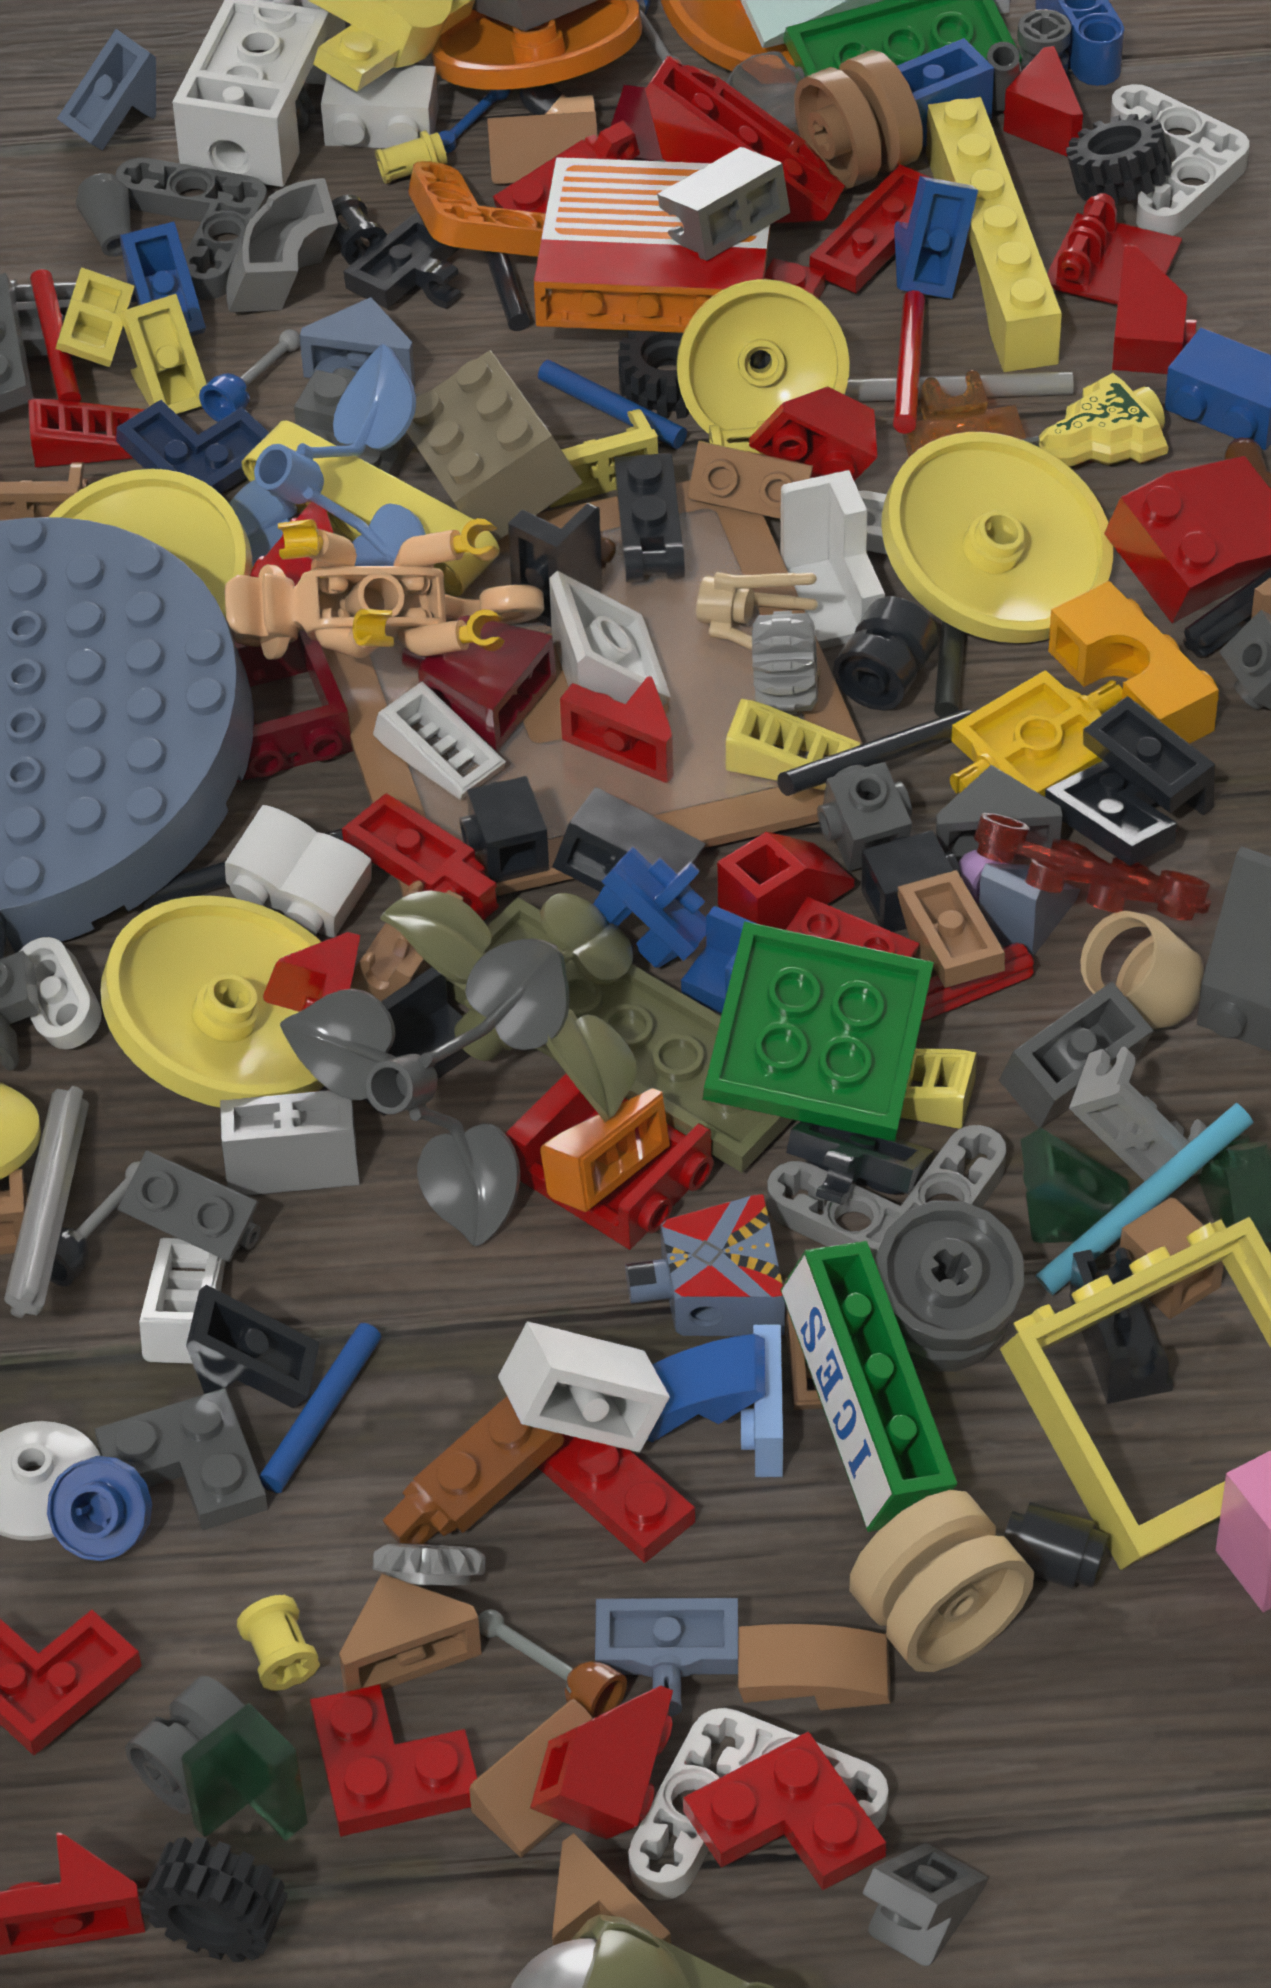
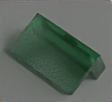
M250 1703L182 1755L181 1761L193 1824L204 1837L210 1835L248 1804L285 1841L308 1824L297 1749Z

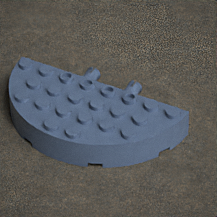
M38 517L0 521V912L7 921L6 936L15 953L19 952L29 942L38 938L51 937L62 942L87 933L94 929L92 921L106 916L123 905L127 911H130L167 885L203 849L228 813L226 802L235 787L236 781L243 780L253 742L254 710L251 687L245 666L225 617L216 599L204 582L183 561L160 545L116 526L89 520Z

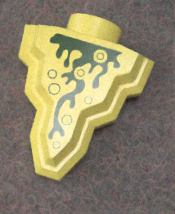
M1112 373L1083 388L1082 398L1067 406L1065 419L1047 427L1039 435V447L1054 455L1068 467H1073L1089 460L1104 465H1112L1129 459L1140 464L1148 462L1168 452V445L1162 433L1165 424L1164 411L1159 398L1149 387L1143 386L1132 391L1122 379Z

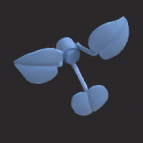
M381 344L370 355L347 386L337 405L333 420L334 436L337 441L346 446L310 447L301 443L298 445L297 450L294 451L282 444H273L264 449L259 455L254 468L255 480L244 486L229 503L247 534L252 552L253 566L261 556L267 555L282 537L283 532L281 529H278V523L291 520L290 518L298 510L295 504L310 501L362 534L352 542L357 555L355 566H393L400 546L404 541L414 536L426 534L419 518L412 511L401 505L391 503L379 508L370 524H366L363 520L321 494L324 477L319 465L313 460V458L360 456L364 452L366 445L375 450H386L396 444L406 433L415 414L416 395L409 376L390 347Z

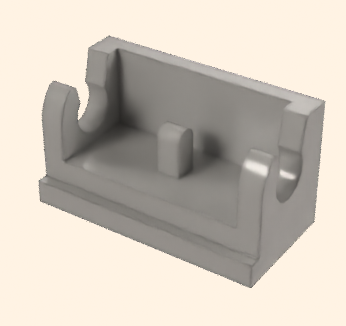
M1122 1047L1118 1052L1114 1067L1110 1065L1111 1057L1103 1049L1091 1052L1087 1057L1069 1109L1134 1172L1146 1181L1203 1132L1207 1126L1201 1120L1196 1119L1190 1128V1136L1186 1139L1183 1136L1184 1128L1177 1121L1169 1122L1156 1109L1157 1105L1149 1097H1143L1129 1083L1135 1066V1057L1126 1047ZM1203 1167L1199 1169L1193 1176L1201 1174Z
M330 1090L220 1100L221 1139L228 1188L246 1196L359 1185L352 1100L341 1097Z

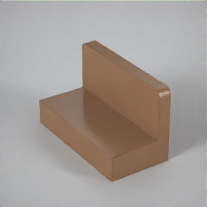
M596 111L487 118L492 182L496 185L513 184L577 142L584 141L586 137L591 135L597 136Z

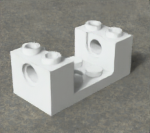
M224 0L172 102L180 164L248 175L258 178L265 185L284 187L300 154L295 101L304 82L325 85L327 73L313 65L317 49L320 45L345 30V21L308 0Z

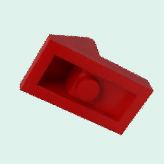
M652 676L646 677L626 704L616 701L604 693L594 692L575 683H572L560 697L563 741L668 784L673 777V737Z
M346 932L280 958L274 966L263 994V1000L273 1005L300 1012L328 994L350 989L361 935Z
M56 1833L61 1882L46 1885L39 1882H23L11 1886L7 1891L0 1892V1955L145 1933L144 1916L137 1884L62 1833Z

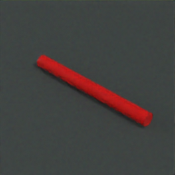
M917 290L908 291L903 297L893 419L895 430L902 434L911 433L916 428L925 311V296Z

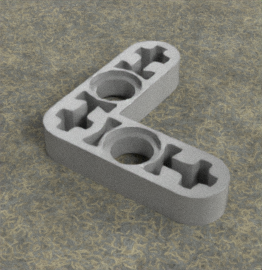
M969 1125L958 1129L946 1142L901 1206L855 1184L849 1198L843 1205L816 1197L817 1189L824 1183L828 1172L810 1163L790 1161L775 1168L768 1178V1211L772 1218L781 1225L827 1247L867 1241L875 1261L886 1230L907 1210L925 1204L934 1195L950 1194L960 1201L982 1208L1001 1182L1005 1173L1006 1144L998 1132L986 1126ZM978 1153L985 1154L987 1159L979 1157L969 1169L968 1179L964 1177L965 1157L973 1159ZM800 1189L808 1191V1196L798 1194L793 1200L785 1197V1193L795 1195ZM818 1209L824 1211L823 1215L818 1214ZM847 1212H859L869 1217L872 1223L861 1231H848L841 1228L836 1223V1219Z

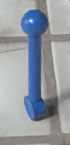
M511 89L490 90L450 131L439 132L445 152L454 151L457 145L456 139L496 100L507 98Z

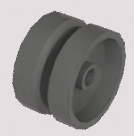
M931 1201L907 1210L886 1230L875 1258V1264L913 1366L925 1371L957 1372L982 1362L1002 1343L1025 1284L1023 1255L1011 1231L989 1211L964 1201Z

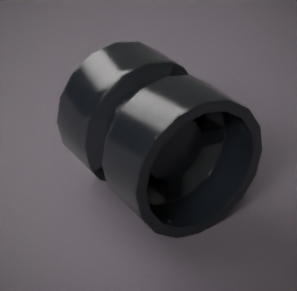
M892 596L876 599L869 606L858 623L855 633L848 639L834 661L833 674L836 683L848 697L867 708L876 710L895 708L902 702L916 680L917 673L924 667L937 646L939 634L936 624L926 611L911 601Z

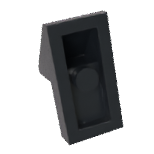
M205 1285L198 1292L186 1347L204 1394L227 1388L234 1381L238 1380L291 1408H295L308 1398L320 1342Z

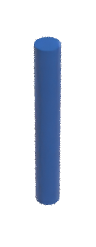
M549 359L544 361L539 368L538 379L631 427L634 426L630 422L627 412L640 409L651 429L655 430L659 441L675 449L683 445L687 437L686 428Z
M367 1323L358 1324L259 1475L264 1488L273 1493L282 1492L380 1342L382 1336L375 1327Z

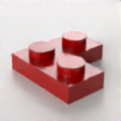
M90 1610L39 1653L0 1619V1725L35 1756L142 1667L139 1651L93 1610Z
M380 1684L310 1699L313 1721L340 1837L471 1807L469 1789L471 1784L477 1779V1774L465 1729L394 1744Z
M809 1731L683 1797V1812L721 1868L782 1835L786 1836L822 1890L886 1857V1841Z

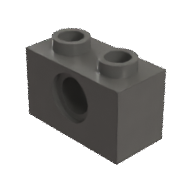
M1110 982L1015 1049L999 1081L1035 1125L1041 1129L1069 1109L1089 1053L1103 1049L1111 1057L1110 1065L1114 1067L1118 1052L1122 1047H1126L1134 1055L1136 1061L1154 1030L1117 986Z

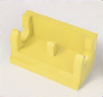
M640 409L627 412L629 420L634 427L627 428L626 432L598 440L591 439L584 441L583 444L561 449L583 483L551 504L550 508L616 490L614 457L658 454V436L655 430L651 429Z

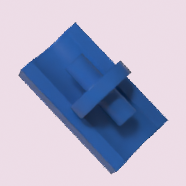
M632 847L602 880L605 886L593 905L603 913L611 924L618 926L633 912L650 928L636 944L639 952L655 968L663 966L677 956L684 961L696 950L700 941L706 936V917L698 910L705 900L688 885L700 871L692 862L688 863L677 874L661 858L651 864Z

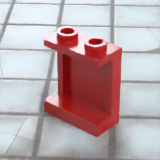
M566 1073L505 1133L513 1144L519 1159L520 1181L628 1250H631L648 1232L652 1234L661 1228L660 1225L668 1219L672 1207L689 1190L692 1192L698 1190L708 1179L713 1168L711 1130L698 1123L687 1135H684L667 1124L670 1146L587 1212L581 1211L556 1201L548 1195L540 1150L542 1145L558 1134L599 1115ZM638 1126L635 1128L636 1140L640 1139Z

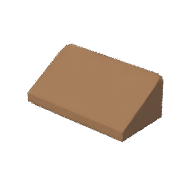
M575 1699L566 1703L478 1777L470 1786L472 1813L520 1858L563 1823L530 1809L548 1741L593 1719L587 1710Z

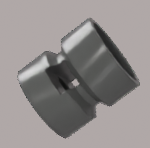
M199 1676L169 1705L171 1718L169 1720L156 1716L125 1746L127 1758L143 1783L166 1805L183 1814L191 1813L220 1784L218 1771L233 1773L263 1743L262 1732L246 1706L220 1682L208 1676Z

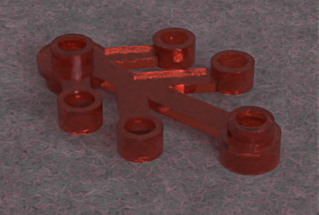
M981 813L974 836V839L979 843L977 853L985 858L1003 863H1012L1015 853L1032 858L1025 882L1034 888L1052 893H1061L1065 880L1091 883L1086 902L1096 908L1117 913L1123 911L1126 899L1158 903V912L1184 921H1192L1195 913L1204 914L1210 910L1212 901L1207 898L1210 884L1198 877L1173 870H1162L1160 876H1158L1141 863L1137 862L1129 866L1117 857L1113 858L1110 864L1090 852L1087 847L1065 839H1053L1051 849L1027 842L1029 826L1019 820L995 813Z

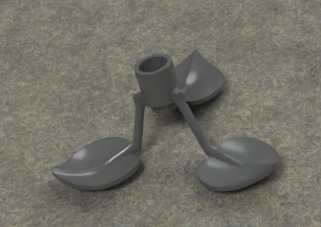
M520 939L499 945L483 955L471 970L465 991L469 1004L478 1013L487 1018L478 1026L421 1056L407 1054L395 1057L387 1053L395 1040L393 1019L379 999L363 990L344 989L328 994L304 1010L285 1018L280 1023L287 1041L299 1060L318 1081L333 1093L350 1100L368 1098L374 1108L385 1114H396L408 1110L413 1121L423 1119L444 1127L451 1132L437 1135L427 1142L417 1164V1177L422 1193L433 1210L441 1218L458 1229L473 1246L486 1243L509 1217L520 1185L519 1159L510 1139L497 1126L484 1123L474 1126L465 1132L462 1123L458 1119L427 1108L426 1104L433 1098L437 1090L438 1078L434 1066L437 1062L487 1035L494 1028H496L499 1037L504 1043L520 1050L542 1047L548 1042V1035L552 1039L559 1034L568 1017L570 1004L569 987L563 954L556 945L544 940Z

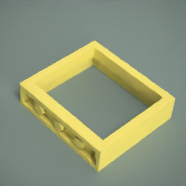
M1250 1217L1228 1228L1225 1227L1221 1219L1212 1224L1208 1223L1186 1237L1190 1247L1170 1256L1165 1246L1160 1247L1129 1265L1133 1273L1132 1276L1113 1285L1109 1276L1105 1275L1079 1288L1071 1294L1076 1304L1056 1314L1050 1304L1036 1309L1032 1314L1013 1323L1018 1333L1000 1348L1099 1531L1109 1534L1107 1547L1120 1571L1220 1519L1225 1481L1138 1525L1043 1350L1220 1261L1226 1267L1271 1348V1253Z

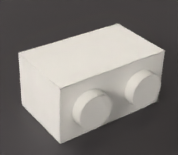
M408 65L399 68L393 67L357 92L327 74L321 101L325 146L388 148L420 138L421 131L426 130L429 135L433 134L439 110L436 66Z
M528 1321L498 1376L521 1424L636 1452L641 1451L670 1398L645 1351Z

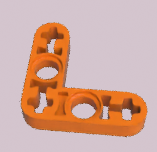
M421 161L413 164L408 194L428 232L435 240L458 248L538 257L546 214L479 206L461 173L455 168L432 161Z

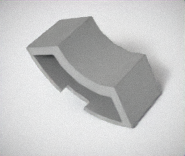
M325 178L297 182L276 191L268 197L266 204L256 212L253 218H250L227 277L226 294L229 312L282 310L298 270L304 266L321 263L338 224Z

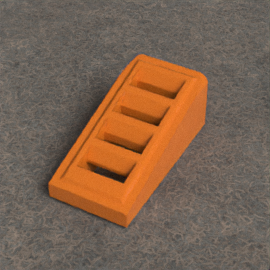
M652 1088L621 1103L615 1115L607 1122H604L600 1115H596L558 1134L542 1145L540 1150L548 1195L556 1201L587 1212L669 1147L663 1093ZM637 1126L639 1128L640 1139L636 1140L635 1128Z

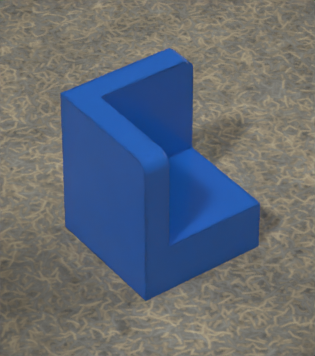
M714 906L706 916V947L681 979V993L699 1004L722 1014L744 921H751Z

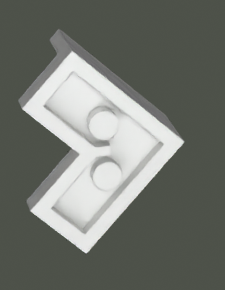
M849 470L792 482L781 487L780 555L788 573H814L817 577L816 582L812 585H796L794 587L799 597L812 598L818 602V607L815 610H805V612L814 622L815 635L821 649L846 644L848 639L855 633L858 623L869 606L876 599L885 597L883 588L866 553L867 508Z

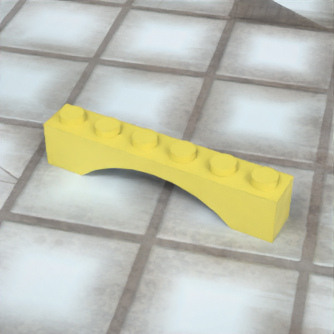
M982 98L955 99L949 102L928 104L926 157L934 179L968 184L978 189L968 237L980 277L990 336L1003 372L1056 365L1059 363L1062 313Z

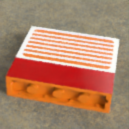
M556 157L534 277L536 326L684 333L685 328L696 311L712 296L734 284L764 279L771 224L706 261L699 258L698 252L681 246L668 235V230L675 226L683 227V224L677 216L669 215L659 207L657 194L711 163Z

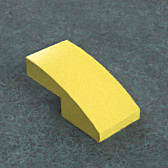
M81 267L55 349L110 367L123 327L119 312L128 309L135 286Z

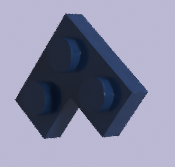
M159 400L119 425L116 432V442L144 469H163L181 472L205 482L222 494L246 478L242 469V460L269 432L241 407L198 435L162 400Z

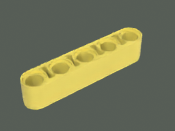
M281 421L242 460V469L250 482L255 480L254 468L256 461L262 451L273 444H282L294 451L297 450L298 445L301 443L310 447L336 445L295 423ZM356 456L313 458L319 465L324 477L321 494L368 525L379 508L389 503L401 505L412 511L419 518L426 534L449 530H458L461 534L464 526L470 520H474ZM310 502L295 504L298 508L297 512L301 514ZM327 511L334 533L349 539L351 542L362 535L355 528ZM483 531L477 535L475 548L495 546L500 550L496 539L489 531ZM465 552L460 560L436 563L433 568L443 571L445 593L452 596H460L494 559L488 561L479 560L469 552Z

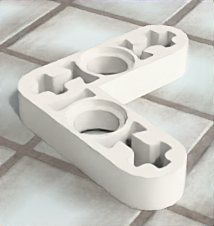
M1131 84L1122 86L1112 95L1111 117L1120 115L1121 120H1126L1129 114H1138L1139 120L1145 115L1151 116L1153 122L1158 120L1164 130L1170 158L1175 160L1172 162L1171 175L1165 176V183L1161 186L1153 184V192L1146 195L1141 191L1138 195L1136 224L1139 228L1172 236L1179 233L1247 169L1249 140L1241 131L1144 85ZM1177 128L1189 130L1192 133L1188 135H1174L1167 132V130ZM1186 178H1197L1206 183L1194 186L1180 181Z
M712 1709L702 1714L693 1724L653 1799L648 1814L642 1820L631 1841L628 1851L631 1882L637 1891L647 1898L660 1901L676 1898L685 1893L692 1884L709 1852V1849L687 1816L677 1812L673 1807V1800L678 1794L686 1790H698L800 1735L733 1709ZM725 1736L733 1737L735 1739V1748L726 1747L717 1762V1774L708 1769L711 1764V1743L719 1744ZM817 1743L852 1794L855 1793L856 1789L867 1792V1801L860 1800L858 1803L878 1829L884 1822L888 1810L889 1790L884 1775L879 1769L865 1761ZM668 1832L677 1837L674 1844V1865L665 1864L660 1872L651 1871L649 1859L659 1860L669 1844Z

